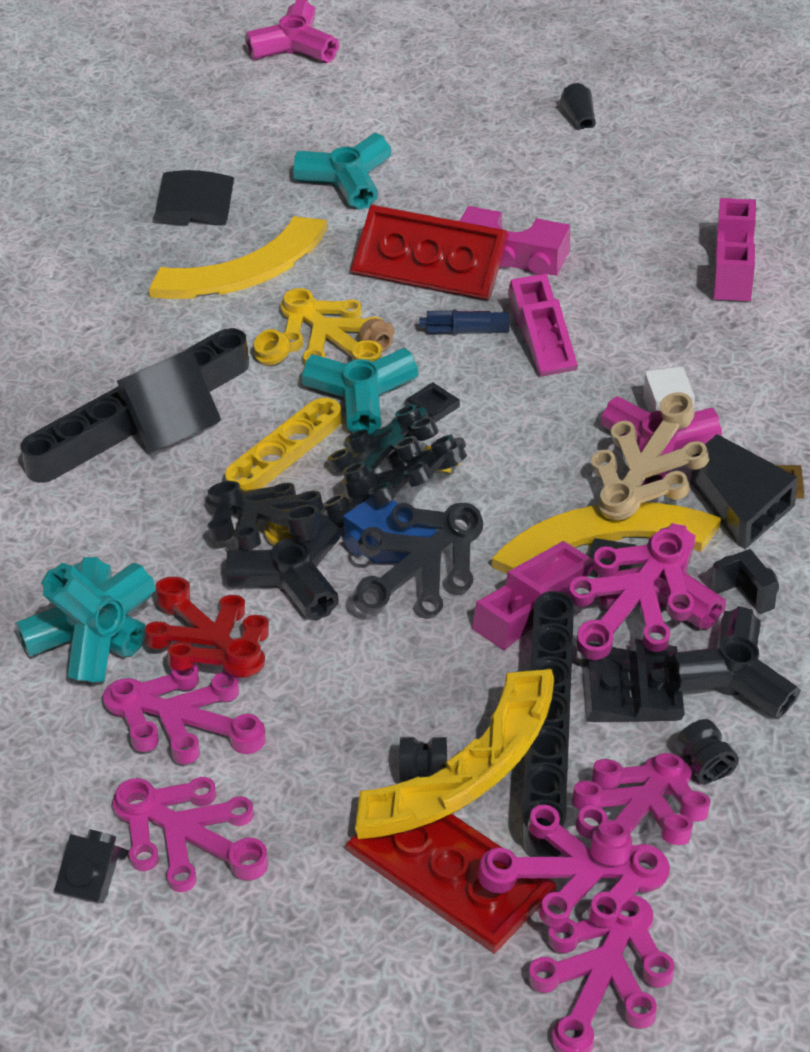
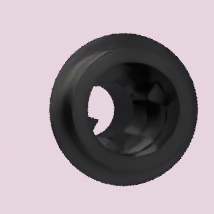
M573 83L565 87L561 93V107L578 130L594 128L596 120L591 90L581 83Z

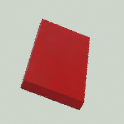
M370 204L350 271L352 274L489 301L509 234L507 230Z
M453 814L408 831L382 837L358 839L356 833L346 843L347 852L493 954L540 908L544 897L556 891V883L549 878H517L513 888L505 893H493L485 889L478 879V868L481 859L487 851L503 847ZM493 863L498 869H508L504 864Z

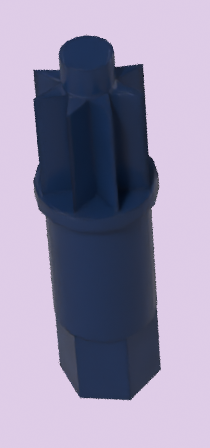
M457 309L427 311V317H419V329L427 328V335L509 332L510 326L509 311H457Z

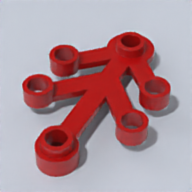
M166 577L156 583V603L160 606V609L166 614H179L193 627L174 626L162 621H155L146 625L145 643L148 647L162 649L169 646V667L174 670H187L193 667L195 662L221 665L226 672L239 678L250 677L264 668L265 654L261 650L259 642L266 640L269 636V620L262 615L247 616L243 620L242 638L232 639L230 637L235 621L241 620L245 615V599L239 595H226L222 597L219 601V614L214 623L190 601V583L186 579ZM172 641H177V642H178V643H174V644L170 645ZM189 643L211 645L216 649L193 647Z

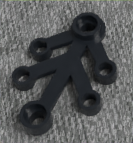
M417 405L405 406L395 413L396 418L392 420L391 424L371 434L366 429L351 433L345 439L349 448L335 451L328 457L333 472L343 473L342 483L348 497L357 498L364 496L371 488L378 485L373 471L392 450L397 453L400 461L413 459L422 452L418 441L428 440L438 434L439 430L433 417H429L426 408H417Z
M452 434L443 436L431 444L432 449L422 451L418 456L407 461H400L395 451L390 453L386 459L392 470L377 474L373 471L378 485L371 488L366 495L347 499L345 494H338L328 499L323 504L325 509L323 515L330 517L337 527L342 528L344 527L343 516L368 498H370L374 507H380L389 503L407 482L411 487L421 485L431 479L437 469L445 470L462 462L467 457L464 449L466 447L464 438H454Z
M236 481L220 482L208 490L207 507L210 511L215 512L213 520L207 525L212 541L221 542L234 536L238 550L254 549L261 544L257 527L259 518L287 527L289 533L294 535L298 541H309L320 534L319 529L322 527V521L319 511L324 508L319 491L312 490L296 494L293 483H281L272 487L244 491ZM241 512L239 528L234 530L231 515Z
M399 503L389 515L390 525L395 530L405 532L411 529L413 525L440 530L432 537L426 538L387 533L377 527L365 529L358 540V546L365 555L375 556L382 550L408 553L409 555L382 577L367 576L363 578L353 592V601L355 606L363 613H379L388 603L391 596L390 592L422 567L421 595L415 602V612L421 618L432 619L443 608V600L439 595L441 551L453 542V569L446 576L445 586L454 595L465 594L472 586L474 580L470 571V543L480 536L483 530V519L480 511L470 503L452 504L445 512L418 509L408 503ZM403 512L407 514L409 522L400 521L397 513ZM455 520L464 521L467 525V530L460 529L455 524ZM366 537H375L379 542V546H370L366 541ZM453 576H461L465 580V586L455 584ZM363 593L373 594L376 598V603H367L363 599ZM423 600L433 602L435 611L426 610L422 603Z

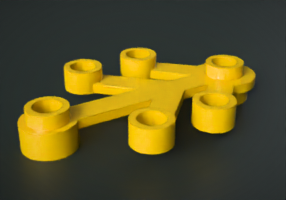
M294 288L284 294L280 306L281 313L288 318L286 331L283 334L289 340H296L290 342V352L298 351L303 347V335L300 332L304 320L313 327L308 350L303 353L304 366L311 354L326 358L324 352L326 338L350 355L352 361L366 359L373 362L383 357L382 347L379 343L371 340L357 342L344 332H359L362 325L373 318L383 320L376 316L359 318L362 315V306L359 301L354 299L320 301L316 300L313 294L304 288ZM322 314H340L342 318L324 317Z

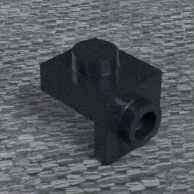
M751 549L734 555H728L714 562L711 578L712 591L719 594L738 587L759 614L775 609L776 596L779 590L777 576L772 569L765 567Z
M89 829L87 838L70 834L54 891L104 903L108 895L118 857L126 859L128 850L115 845L117 836Z

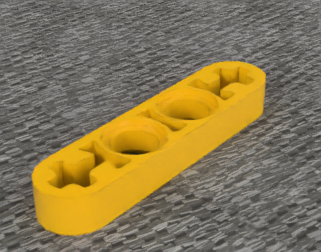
M318 398L308 403L231 463L225 471L226 481L238 482L240 488L244 491L260 489L266 486L340 426L342 421L340 404L331 398ZM294 434L307 435L306 438L301 440L289 439ZM267 455H278L281 457L276 461L262 460Z

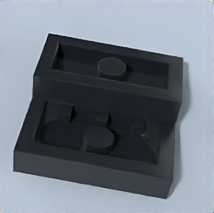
M200 170L164 172L161 178L153 219L176 226H188L190 218L215 226H225L229 215L235 177Z
M191 348L117 380L148 454L221 421V417Z
M635 639L630 650L612 647L611 652L599 660H590L582 655L586 721L660 722L682 720L685 715L682 691H670L665 681L666 674L664 668V660L667 653L678 652L677 646L668 645L663 651L653 652L643 645L642 640ZM589 642L587 643L588 645L593 647L602 646L600 644H594Z

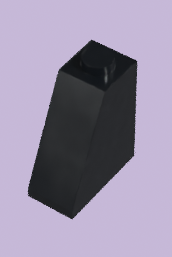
M716 434L705 444L709 462L701 469H691V483L713 513L721 518L722 525L737 545L746 549L795 507L797 476ZM694 454L691 457H696L700 454Z

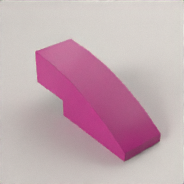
M562 541L513 568L507 573L505 586L476 602L472 629L502 650H506L533 628L536 599L541 594L549 591L563 592L569 596L571 581L579 576L587 577L594 569V559L567 542Z

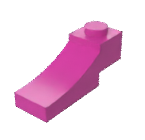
M547 273L511 279L508 297L516 326H520L539 377L577 370L578 364L559 299H554Z

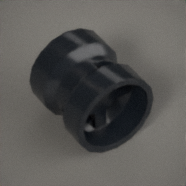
M702 719L691 723L679 733L675 741V747L685 761L692 762L691 770L701 784L706 785L729 776L739 763L737 753L729 743L722 742V733L715 723L709 719Z
M400 737V783L418 776L420 778L429 777L446 768L447 737H432L428 743L418 741L415 737Z

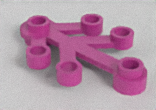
M663 529L651 536L646 545L618 549L608 546L601 547L594 554L593 568L597 574L605 577L590 579L585 576H579L571 581L569 597L573 600L574 605L580 607L590 605L597 596L622 593L601 620H589L580 626L577 634V649L584 657L590 660H599L606 657L612 650L614 633L638 603H640L645 624L642 637L643 645L653 652H660L667 648L670 639V629L663 623L654 587V582L662 572L670 592L666 607L667 614L674 620L684 621L691 617L694 608V598L687 592L681 569L686 564L690 552L689 545L681 533L673 529ZM668 550L673 554L668 555L662 553L661 551ZM603 558L611 559L614 563L605 565L601 563L600 560ZM646 563L638 573L612 576L617 573L619 565ZM585 588L589 593L580 595L575 590ZM682 602L687 605V608L678 609L673 604ZM659 633L664 638L661 640H654L649 636V634ZM590 641H597L602 646L593 647L588 645L587 643Z
M196 663L190 669H172V674L143 683L131 678L120 679L108 685L103 693V701L107 710L117 717L126 719L130 728L132 746L137 751H151L159 743L157 726L151 721H146L142 711L159 716L171 741L173 759L180 764L193 763L200 756L198 738L194 734L188 733L183 723L229 736L231 747L241 754L255 753L266 742L265 725L257 716L242 714L233 719L198 708L218 701L229 702L238 697V677L228 672L216 674L212 678V685L168 699L158 697V695L176 689L190 690L198 685L199 671ZM184 747H190L189 749H186V750H182V749H181V748H184Z
M662 753L651 757L644 766L622 768L618 762L611 759L595 761L592 781H580L574 785L572 804L580 810L587 805L599 807L627 806L614 821H604L594 830L590 847L591 856L596 861L606 865L615 866L626 863L630 856L632 844L630 834L649 811L662 829L661 837L663 840L673 845L689 843L693 828L692 821L699 822L707 819L711 803L710 798L706 794L692 791L688 785L691 778V768L679 756L671 753ZM646 782L643 786L616 788L619 784ZM663 795L674 796L680 804V814L674 813Z
M198 777L190 783L155 789L145 779L132 778L121 783L116 790L112 801L114 812L119 819L130 823L133 846L129 851V858L132 867L138 871H149L158 864L159 855L157 847L154 843L150 842L149 821L164 828L170 861L167 880L169 887L173 891L187 892L197 882L196 870L189 863L186 841L229 863L233 875L241 880L250 881L260 878L267 871L269 862L267 849L262 841L256 838H243L233 843L203 827L223 822H229L234 826H243L248 824L254 817L251 800L243 796L231 798L225 803L209 805L215 800L217 795L215 783L210 778ZM200 788H207L210 790L207 794L197 795L194 793L196 790ZM142 800L140 803L130 804L132 801ZM187 801L196 806H204L177 812L166 807ZM243 807L247 809V811L241 815H235L231 813L235 808ZM142 852L152 854L146 860H138L136 858ZM247 860L256 861V863L251 865H242ZM179 873L190 874L189 878L184 881L173 879Z
M538 805L532 810L528 820V829L533 836L547 840L567 857H516L513 852L506 848H495L483 855L478 868L479 882L485 889L493 893H505L511 890L517 878H572L559 892L547 894L540 906V919L546 925L554 928L566 924L575 905L601 878H621L610 892L596 894L588 909L589 918L595 925L609 927L616 922L621 908L636 892L647 893L659 889L665 884L670 873V865L666 856L656 847L647 844H631L629 859L624 864L613 866L596 861L590 854V848L559 825V814L549 805ZM584 806L580 810L575 822L577 832L587 839H592L594 830L602 822L607 821V815L599 806ZM545 818L551 825L543 826L536 819ZM592 818L596 820L598 826H591L584 819ZM639 862L649 865L652 869L643 868ZM493 863L504 864L508 869H498ZM556 905L560 907L563 914L557 915L552 913L548 906ZM597 906H608L611 909L612 914H604L600 912Z
M633 895L621 908L616 922L609 927L597 926L590 918L577 923L568 918L566 924L561 927L554 928L549 926V945L559 953L571 952L580 942L608 934L603 947L558 962L550 957H539L530 964V985L533 989L542 993L552 992L561 983L590 974L572 1014L559 1020L553 1028L552 1045L555 1052H592L594 1047V1030L591 1023L611 980L625 1006V1018L631 1026L643 1029L650 1027L655 1022L656 1000L650 994L641 991L623 957V953L630 941L643 963L644 980L649 985L657 988L665 987L672 982L674 961L668 954L659 952L648 932L653 925V910L650 904L642 897ZM605 905L604 914H612L611 909ZM633 911L636 915L627 917L622 915L621 912ZM566 932L571 937L562 939L557 937L556 934ZM654 966H661L665 968L667 971L664 973H655L650 968ZM541 971H547L553 974V976L550 978H540L536 974ZM637 1006H643L649 1012L638 1014L632 1009ZM574 1029L580 1031L582 1035L571 1038L565 1032Z

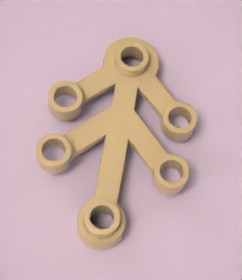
M675 392L668 394L661 400L660 411L663 421L642 452H640L636 442L637 434L633 423L620 421L612 426L611 435L615 446L621 448L630 471L622 481L616 473L618 465L612 451L600 450L592 456L591 463L594 473L601 477L604 484L598 505L605 517L612 520L626 519L638 510L640 503L664 495L674 500L687 496L690 486L686 474L681 471L670 472L664 479L642 486L641 484L645 478L683 465L696 470L703 468L709 462L707 447L699 441L690 442L682 449L661 455L675 432L688 427L694 418L695 412L689 395ZM694 454H700L699 456L691 457ZM604 462H609V463L606 464V465H600V464H602V463H604ZM674 484H681L677 487H671Z

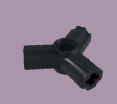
M320 514L322 527L319 529L320 534L312 540L298 541L293 535L290 539H284L276 543L272 550L227 551L228 587L276 585L280 590L288 593L306 618H314L317 621L329 616L334 607L339 604V597L317 566L340 539L339 527L331 521L330 517Z
M741 606L731 611H724L717 648L667 653L664 660L665 681L670 691L681 692L714 687L717 691L726 695L742 694L778 720L797 701L801 689L758 659L759 649L757 645L761 620L754 615L752 609Z

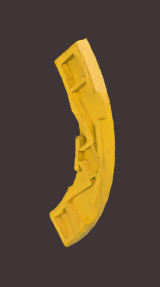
M293 216L287 227L271 242L250 254L228 262L193 268L160 267L149 287L150 297L191 299L196 298V295L219 292V295L261 284L292 268L294 262L306 253L309 254L328 229L327 220Z
M643 502L640 503L638 510L632 516L622 520H612L601 513L599 505L587 506L555 515L523 531L492 558V568L507 574L508 571L562 541L567 542L573 547H578L584 544L592 545L594 538L611 541L622 540V537L638 536L650 538L661 528H666L671 523L685 525L689 532L696 535L694 550L702 552L720 528L721 518L687 507Z
M552 669L506 673L505 685L500 701L491 716L492 723L479 740L475 738L462 751L445 762L446 768L429 777L420 778L418 776L396 785L359 791L355 824L358 839L387 836L432 823L458 811L494 787L527 753L540 732L552 699L554 685Z

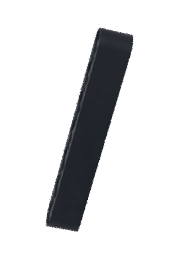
M236 328L220 330L187 348L192 349L209 392L243 374L250 366L246 334ZM119 386L33 432L22 440L20 444L26 475L31 481L37 483L52 481L138 433Z
M549 591L541 594L534 604L530 671L552 669L554 685L546 719L525 757L522 846L523 850L530 857H558L562 853L547 840L537 838L530 833L528 820L536 806L549 805L553 807L559 814V825L566 829L574 604L567 594L558 591ZM545 818L536 819L543 826L551 825Z

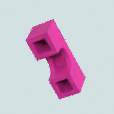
M719 198L714 282L715 300L751 301L755 269V199Z
M468 206L459 221L502 229V212ZM536 218L533 225L527 230L520 232L507 231L509 236L500 266L529 270L536 274L547 273L557 276L570 252L571 225Z

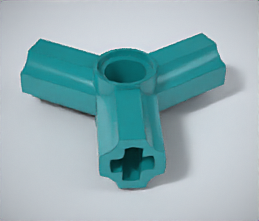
M374 132L354 147H339L331 153L297 150L294 157V179L305 182L333 183L336 188L342 191L350 206H355L358 210L369 208L370 204L378 199V191L368 172L391 157V146L386 142L383 135Z
M405 347L373 362L366 359H357L347 364L311 354L305 362L302 384L345 397L348 430L355 432L366 429L371 434L376 429L381 428L379 395L419 377V370L412 353Z
M83 557L80 563L74 564V568L96 587L112 577L110 564L102 562L98 557ZM57 607L15 622L18 636L27 656L38 654L73 639L74 627L67 621L66 614ZM126 615L120 631L111 636L109 650L122 657L127 655L132 657L142 647L145 637V623Z
M61 563L56 568L47 571L41 584L44 590L43 596L65 613L67 621L74 627L67 677L90 682H105L111 636L120 631L124 624L125 616L148 600L151 594L156 591L154 579L145 571L142 565L131 563L96 587L72 565Z

